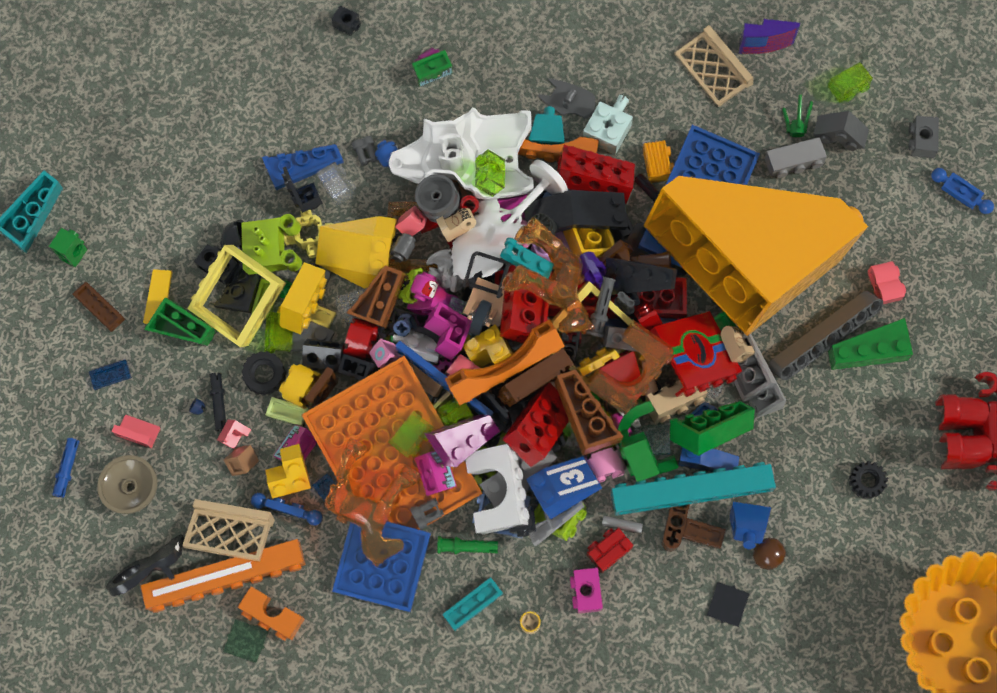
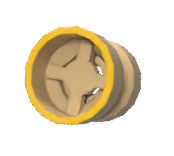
M532 611L524 613L520 619L521 629L527 634H534L539 630L540 617Z

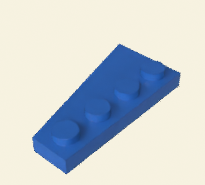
M336 144L313 148L310 151L303 152V150L292 154L285 155V153L274 157H262L276 190L286 187L281 175L284 173L283 167L285 166L293 183H296L344 163Z

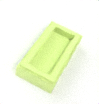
M272 397L265 415L303 427L305 420L302 414L307 412L309 408L303 409L291 402Z

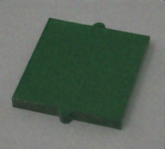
M235 619L232 630L227 635L228 640L223 652L257 663L261 650L265 648L264 642L268 631Z

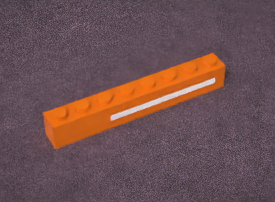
M295 539L263 549L260 562L234 557L174 575L175 578L173 580L166 577L141 585L145 608L153 611V613L164 611L165 607L172 605V607L184 605V601L189 599L198 601L204 599L206 594H221L224 592L223 589L231 587L232 590L243 587V583L250 581L251 584L263 581V577L270 576V578L281 576L282 572L290 570V572L299 571L302 569L301 566L306 565L300 541ZM257 551L248 554L256 555Z

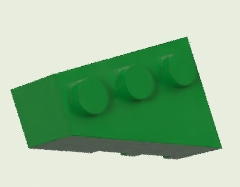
M168 298L163 299L144 329L206 346L209 345L217 333L216 329L201 318Z

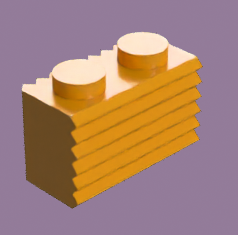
M665 140L644 143L642 151L648 180L651 183L667 181L674 167V164L669 161V157H671L670 146H666Z

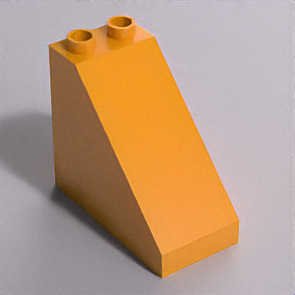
M685 176L676 177L661 189L643 225L666 251H670V255L747 336L837 265L868 228L860 211L855 207L848 206L841 198Z

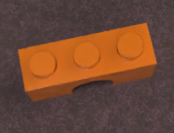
M251 586L238 606L242 610L241 615L249 620H252L253 617L259 620V626L267 631L269 628L277 631L275 635L284 641L287 638L293 640L305 619L287 607H284L278 616L269 617L266 608L271 598Z

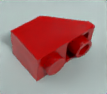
M647 303L642 304L634 312L643 330L647 333L654 326L663 324L651 303L648 305Z

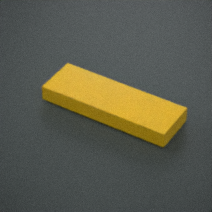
M153 269L143 320L144 324H148L163 299L168 298L172 271Z

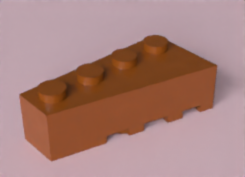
M576 369L557 375L554 383L582 455L620 443L624 436L616 429L613 421L601 408L599 401L591 394V390Z

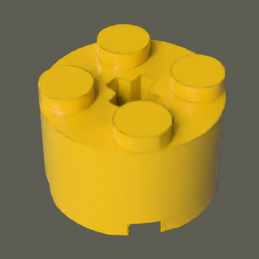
M293 364L289 369V376L286 382L284 381L280 385L279 392L282 393L283 399L303 409H307L305 397L322 374L301 364Z

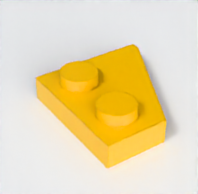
M603 347L596 352L597 355L591 359L587 357L580 361V366L577 367L580 375L585 376L604 366V363L613 358L615 360L620 356L616 350L610 347L608 349Z

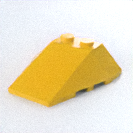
M376 216L320 226L315 264L367 289L385 265L389 266L392 238H395L397 219Z

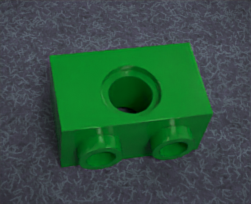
M61 228L49 247L60 260L76 268L88 249L84 245L85 242L78 238L79 234L71 229L67 231Z

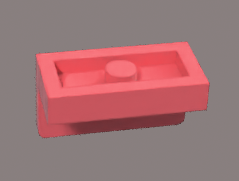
M125 415L121 425H114L111 432L117 437L152 449L160 427Z

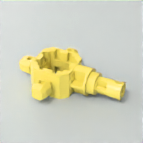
M311 210L303 213L301 211V217L296 218L301 228L315 224V226H318V236H315L316 239L308 238L306 239L307 241L301 239L300 232L295 236H289L284 232V244L286 246L297 244L301 249H306L309 258H315L317 255L320 226L324 225L320 217L312 215Z

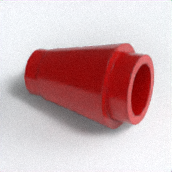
M467 195L462 198L460 207L461 209L469 208L472 213H475L478 210L479 202L473 195ZM467 200H471L473 203L468 204Z

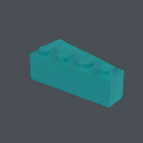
M44 170L0 217V233L26 254L63 190L60 183Z

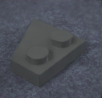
M310 321L308 328H304L301 335L292 332L284 350L287 352L303 350V344L307 338L331 341L335 332Z

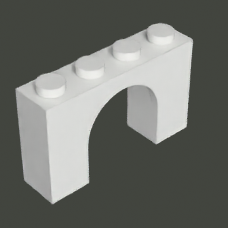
M507 444L475 451L466 459L467 473L478 475L498 471L503 475L507 484L505 499L499 506L473 513L476 533L487 534L528 525L529 512L525 507L526 492L522 487L523 473L518 461L520 456Z

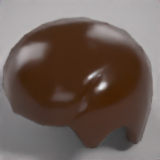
M770 537L763 539L762 543L757 544L753 551L755 563L760 568L773 570L780 566L786 556L784 545L778 539Z

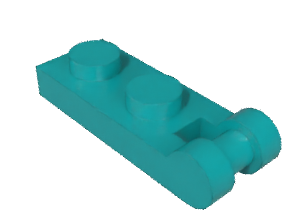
M514 238L506 239L504 243L505 248L502 249L500 257L539 280L546 282L550 277L554 264L521 246Z

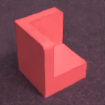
M414 205L399 217L395 227L401 233H406L413 237L424 228L428 218Z
M228 419L217 440L234 449L241 436H248L251 429L236 420Z

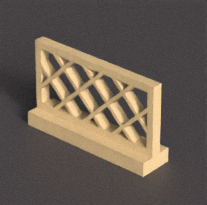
M710 25L704 28L703 33L675 52L677 58L718 107L744 88L753 85V76ZM702 39L707 43L706 49L696 48L697 43ZM686 51L693 52L692 60L684 59L681 54ZM695 52L706 53L705 61L694 60ZM708 53L716 54L718 61H707ZM693 65H704L703 73L695 72ZM706 65L717 66L716 74L705 73ZM719 66L727 67L729 69L728 75L718 74ZM704 77L715 78L714 86L705 85ZM717 78L728 79L727 87L716 86ZM730 79L738 80L741 85L737 88H729ZM715 90L726 91L725 97L718 100L714 96Z
M195 499L193 504L194 512L182 545L183 548L260 562L270 527H273L275 521L271 512ZM198 516L207 517V523L200 527L196 524ZM220 519L225 520L228 525L217 531L213 524ZM238 523H244L246 528L236 534L232 527ZM212 526L215 533L204 538L201 531ZM257 526L264 527L263 533L254 537L251 530ZM231 529L234 536L223 541L220 534ZM249 532L253 539L242 545L239 537ZM199 533L203 540L196 544H191V537ZM218 536L221 544L214 548L210 547L207 542ZM237 539L241 547L234 551L228 550L226 545ZM256 543L258 546L256 555L248 554L245 549Z

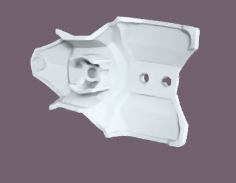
M472 108L468 113L453 121L432 122L424 119L423 135L421 138L392 152L389 159L390 170L392 174L419 184L430 175H444L450 180H457L464 189L470 190L476 198L484 200L530 194L534 190L533 177L527 176L518 168V151L531 131V112L521 110L515 114L485 116L481 115L475 108Z

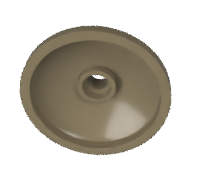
M126 455L112 460L104 467L98 479L97 489L102 503L108 509L119 514H132L144 509L152 501L157 491L158 480L156 472L150 463L141 457ZM134 484V489L129 491L128 486Z

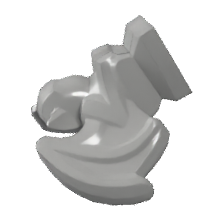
M451 249L435 252L426 262V265L437 264L438 269L430 267L428 274L437 278L436 281L439 283V286L445 289L446 293L459 291L463 288L464 281L459 275L453 276Z

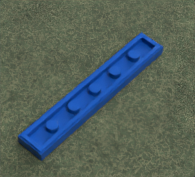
M399 340L395 345L396 352L402 357L405 355L410 363L452 394L445 380L447 376ZM475 397L471 401L464 403L478 415L493 416L494 412Z

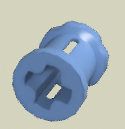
M401 314L398 321L394 324L393 329L397 335L406 336L412 328L409 320L410 314Z

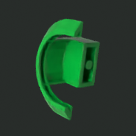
M650 400L628 410L618 426V431L624 436L621 442L618 443L622 458L628 462L627 468L630 475L635 476L637 482L679 468L675 455L656 460L644 431L629 437L628 430L631 424L637 418L654 411Z

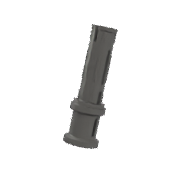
M603 277L595 313L591 315L590 329L586 334L604 338L603 330L605 322H608L606 314L615 279Z

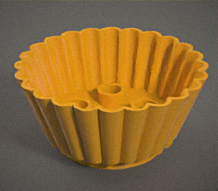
M968 551L962 555L961 559L954 555L948 556L944 559L942 565H931L927 569L926 577H920L915 580L913 584L914 593L909 594L905 598L904 605L907 612L901 616L900 625L905 631L901 637V645L905 651L909 652L906 660L907 665L912 671L918 672L917 681L923 689L931 690V693H997V554L987 552L980 557L979 554Z

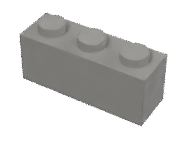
M819 137L769 150L766 152L764 159L771 178L776 176L777 178H783L791 172L798 174L810 167L812 169L820 168L823 166L827 155Z

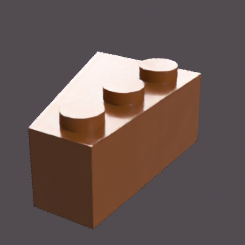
M385 265L366 291L360 295L357 302L346 313L386 328L406 274Z

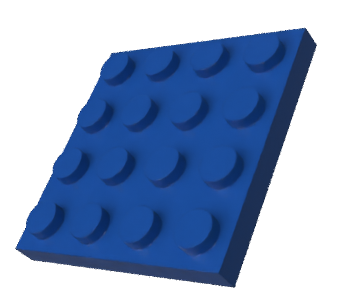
M353 513L332 592L411 612L431 532ZM383 549H387L389 554L387 556L380 555L379 551L381 550L382 552Z

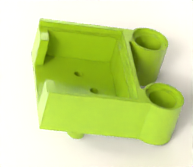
M285 214L279 218L242 222V252L270 272L282 270L298 271L302 266V260L293 250L284 249V232L289 236H295L300 232L301 225L291 214ZM293 222L292 226L287 228L288 224ZM291 258H294L293 262L288 263ZM242 263L243 270L249 275L258 274Z

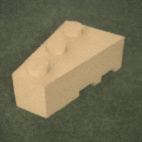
M679 380L669 388L667 386L661 388L662 392L654 396L652 393L647 394L645 402L650 400L653 404L654 411L650 412L649 415L655 425L658 423L665 424L676 413L682 415L689 410V406L693 404L698 406L705 402L704 398H706L708 392L699 393V391H696V393L689 397H685V395L676 397L675 393L683 388Z

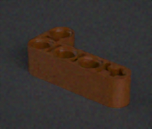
M685 474L686 477L694 476L691 474ZM690 504L685 505V507L676 506L669 508L662 538V546L668 552L676 551L681 544ZM671 519H679L681 525L678 527L673 526ZM672 532L675 533L673 540L676 542L673 546L669 545V541H667L670 539Z

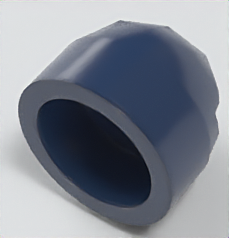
M195 398L189 408V412L196 415L202 414L204 412L202 409H205L204 402Z

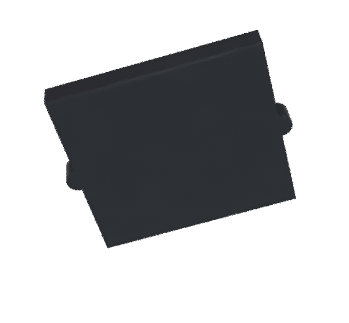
M717 582L707 616L720 620L721 623L726 622L739 627L750 593L736 589L735 586L731 587Z

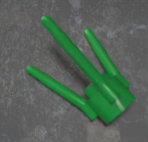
M801 94L798 96L797 119L793 120L791 124L786 108H782L786 123V133H790V137L801 138L807 134V125L813 101L809 102L803 123L801 120Z

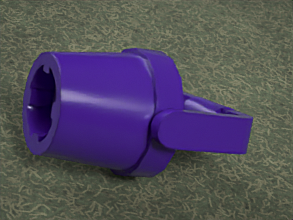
M585 252L577 260L582 278L585 282L595 283L600 291L603 277L607 272L606 267L593 252Z

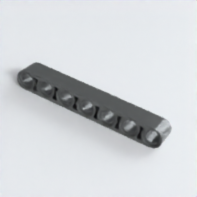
M869 291L862 292L775 356L769 363L771 372L782 380L790 379L829 350L832 345L840 342L876 315L883 307L882 299Z

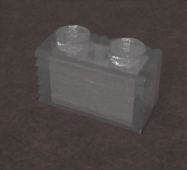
M333 162L316 172L318 180L336 207L355 197L354 190L356 187L351 179H346L345 175L347 174L341 165L338 166L336 162Z

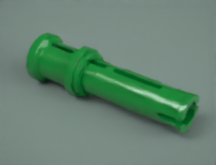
M438 536L437 554H441V552H453L455 555L459 554V552L497 554L498 541L460 540L458 537L453 539Z

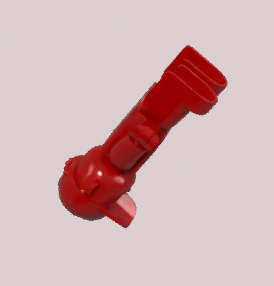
M983 372L975 376L976 380L984 382L989 386V389H981L978 393L979 398L989 397L994 392L997 395V376L995 374ZM941 394L935 402V406H944V418L938 426V430H965L966 428H973V436H962L960 433H943L939 442L947 443V458L941 465V469H973L981 467L985 463L997 461V401L985 402L982 399ZM988 465L985 468L986 473H995L997 475L996 465ZM991 481L985 488L990 491L997 490V481Z

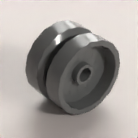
M440 174L430 175L418 184L415 191V200L422 213L430 221L437 223L436 219L442 216L446 219L460 210L461 197L454 183L447 176Z

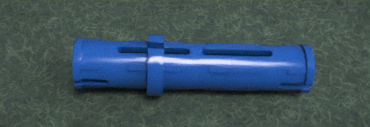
M67 438L58 473L55 475L56 482L52 492L53 496L65 497L68 482L71 481L70 474L80 442L77 439Z

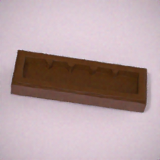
M84 282L72 294L111 332L125 320L87 282Z

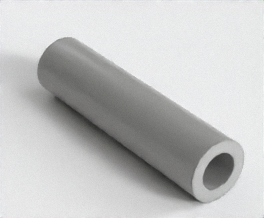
M603 516V526L637 533L642 532L643 523Z

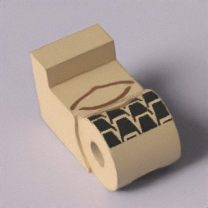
M462 208L456 214L446 219L443 216L436 219L448 242L468 232L476 225V220L469 208Z
M726 326L721 331V339L731 361L742 363L754 355L755 351L752 346L747 345L745 339H743L744 333L739 327Z

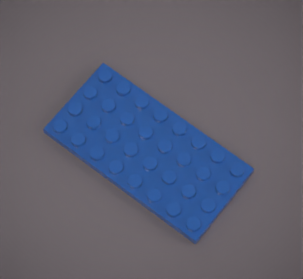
M692 125L666 185L678 176L747 185L760 153ZM646 229L638 248L650 254L667 252ZM671 256V263L681 267V265Z

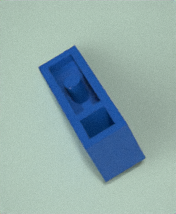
M681 447L678 466L711 472L720 468H725L728 471L738 466L739 456L714 448L698 456Z

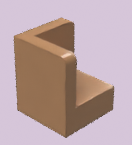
M246 445L235 448L224 459V462L231 475L236 476L248 473L259 462V459L252 446Z

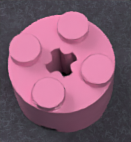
M616 446L615 451H613V448H608L593 453L589 460L584 457L599 483L604 482L607 476L612 475V478H617L625 474L624 470L627 467L620 453L619 446Z

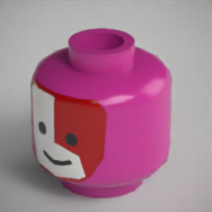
M426 272L417 274L410 288L411 292L415 294L414 298L422 302L425 299H433L439 287V283L436 281L437 278Z

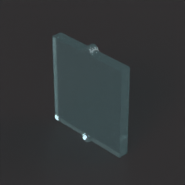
M668 424L634 427V435L644 431L654 455L671 454Z

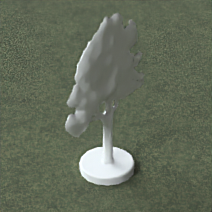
M535 160L530 165V171L538 185L518 206L507 210L500 208L498 199L478 201L479 207L476 212H479V214L474 215L476 220L475 227L457 237L452 243L453 276L459 275L462 280L465 279L471 255L476 251L500 258L507 238H514L520 245L535 243V240L539 239V235L521 224V215L544 190L552 195L568 191L567 185L559 173L544 161ZM512 214L505 222L501 221L502 216ZM477 255L475 256L469 279L479 271H482V278L491 276L504 263Z

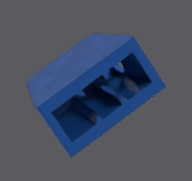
M739 502L732 503L729 517L733 538L743 541L744 548L753 549L755 543H762L771 507Z

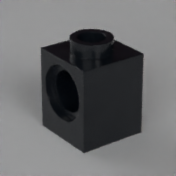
M341 5L331 18L333 28L350 36L353 35L354 31L357 32L361 25L359 14Z

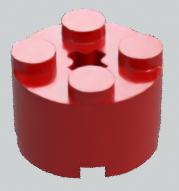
M353 318V323H350L345 340L347 347L343 350V354L364 360L371 359L369 352L373 348L372 341L377 339L378 326L368 321Z

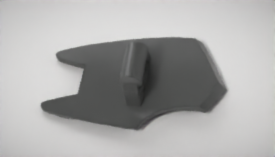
M548 79L556 87L551 96L538 94V97L544 103L554 107L555 111L563 116L566 114H576L586 119L591 117L595 111V95L561 80Z

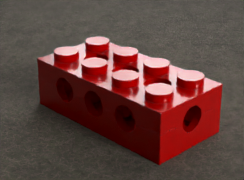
M563 145L556 171L563 178L568 189L624 193L626 204L633 189L635 164L574 146Z
M513 264L509 267L505 279L500 337L524 343L533 328L547 321L551 274L549 279L543 282Z
M550 382L534 393L502 439L530 467L547 456L569 422L558 391Z

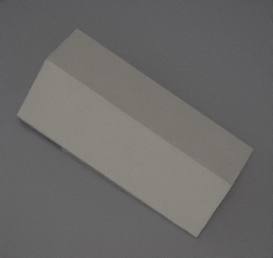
M744 334L743 339H745L748 346L753 347L755 353L744 362H738L742 372L736 376L737 379L734 383L742 401H749L750 406L755 408L754 417L756 419L783 409L786 399L751 334L748 336Z

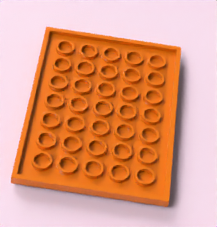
M405 355L302 414L352 507L358 514L420 530L409 508L415 505L419 506L436 498L439 505L437 504L439 510L441 508L444 513L443 517L483 494L474 476L467 473L466 462L463 461L457 467H451L456 487L433 495H426L415 458L435 451L425 433L441 429L445 425ZM433 507L425 511V516L436 511L437 508Z

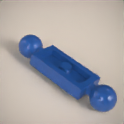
M936 168L932 171L931 177L933 181L937 183L943 182L944 185L941 189L970 209L977 205L979 206V211L983 214H990L994 210V203L991 200L981 199L984 192L955 173L948 177L943 168Z
M256 493L251 497V504L257 509L267 507L275 511L307 519L308 523L313 526L319 525L323 519L320 511L311 510L308 512L303 509V505L292 503V506L285 504V500L280 498L266 499L262 493Z

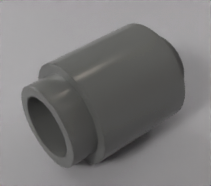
M402 233L390 251L392 259L399 263L402 261L406 262L415 247V238L409 234Z

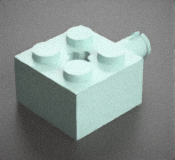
M623 95L618 96L613 107L599 102L583 131V137L598 139V147L616 155L632 125L633 116L623 112L629 102L627 97H624L622 100Z

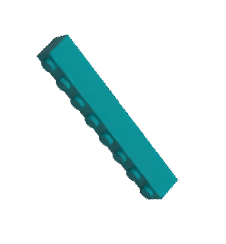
M765 462L753 464V467L745 468V465H740L728 471L725 468L714 470V473L706 474L705 471L694 473V476L689 477L681 474L674 476V479L666 480V477L654 479V482L650 483L642 480L630 486H627L626 483L617 484L611 490L614 514L617 516L773 492L776 485L771 464L765 465Z

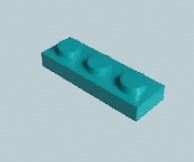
M490 577L442 615L453 630L456 631L501 597L503 592Z

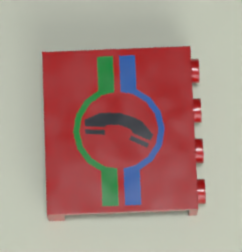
M710 311L654 326L648 332L647 343L659 340L683 385V388L675 393L676 397L683 395L689 397L696 393V391L701 393L708 390L711 386L717 388L724 382L727 384L732 383L737 379L736 376L742 372L738 362L731 361L721 339V331Z

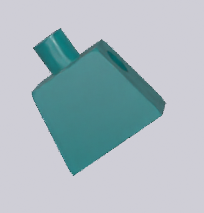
M547 106L544 108V114H536L529 141L543 145L564 144L562 116L555 115L554 107Z

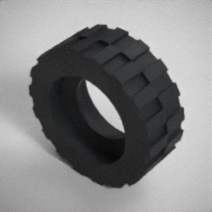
M260 351L248 357L247 361L243 364L242 378L249 390L258 395H270L275 391L277 392L280 385L286 379V370L280 358L268 351ZM261 365H269L273 369V377L268 382H259L255 378V371Z

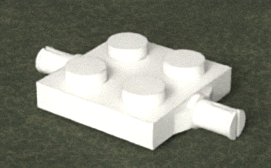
M413 328L405 337L393 335V342L398 343L400 340L427 361L437 363L442 355L434 351L437 346L435 341L425 334L415 332Z

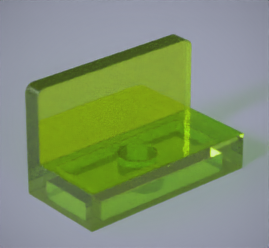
M271 312L266 318L264 352L268 351L271 354L275 350L290 352L292 350L293 332L280 327V313Z

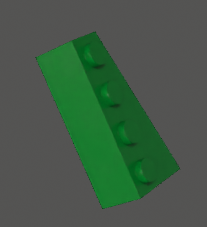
M903 318L832 345L828 351L831 370L908 361L913 355L906 319Z
M739 401L720 406L718 411L708 409L703 411L702 415L695 417L693 414L685 415L683 420L678 421L677 418L670 419V441L699 456L753 430L755 408Z

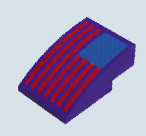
M763 19L762 25L745 23L740 38L739 54L769 53L794 44L800 23Z

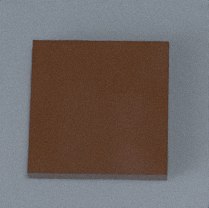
M327 367L305 397L311 409L323 403L338 383L336 375L331 368Z

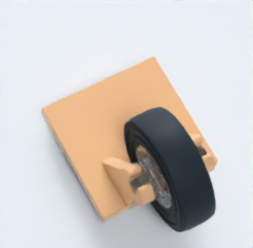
M479 277L475 283L496 291L499 289L498 285ZM473 288L463 312L468 315L467 319L472 320L469 332L479 336L484 326L490 327L496 324L498 328L500 327L504 288L502 289L503 295L500 298H497L496 294Z

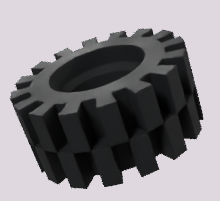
M871 461L861 462L851 471L849 485L852 486L851 490L855 491L858 497L862 496L864 499H872L879 496L887 487L886 482L888 478L885 477L887 473L882 471V466H877L878 463L874 462L872 464ZM869 473L873 475L875 485L873 487L864 486L861 482L862 474Z

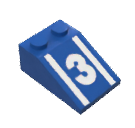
M583 456L543 468L526 479L550 520L602 489Z

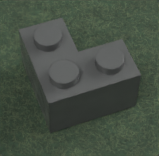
M848 110L819 115L813 135L816 138L820 137L823 144L840 142L847 150L855 151L865 147L869 129Z

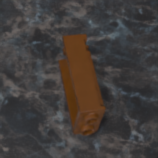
M564 348L504 385L497 392V399L501 405L509 409L548 382H551L557 375L565 373L574 364Z

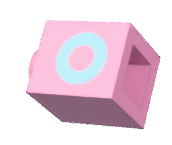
M380 339L369 352L380 369L402 357L396 352L394 343Z

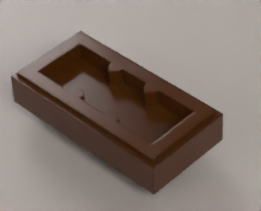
M687 518L682 539L721 549L726 529Z

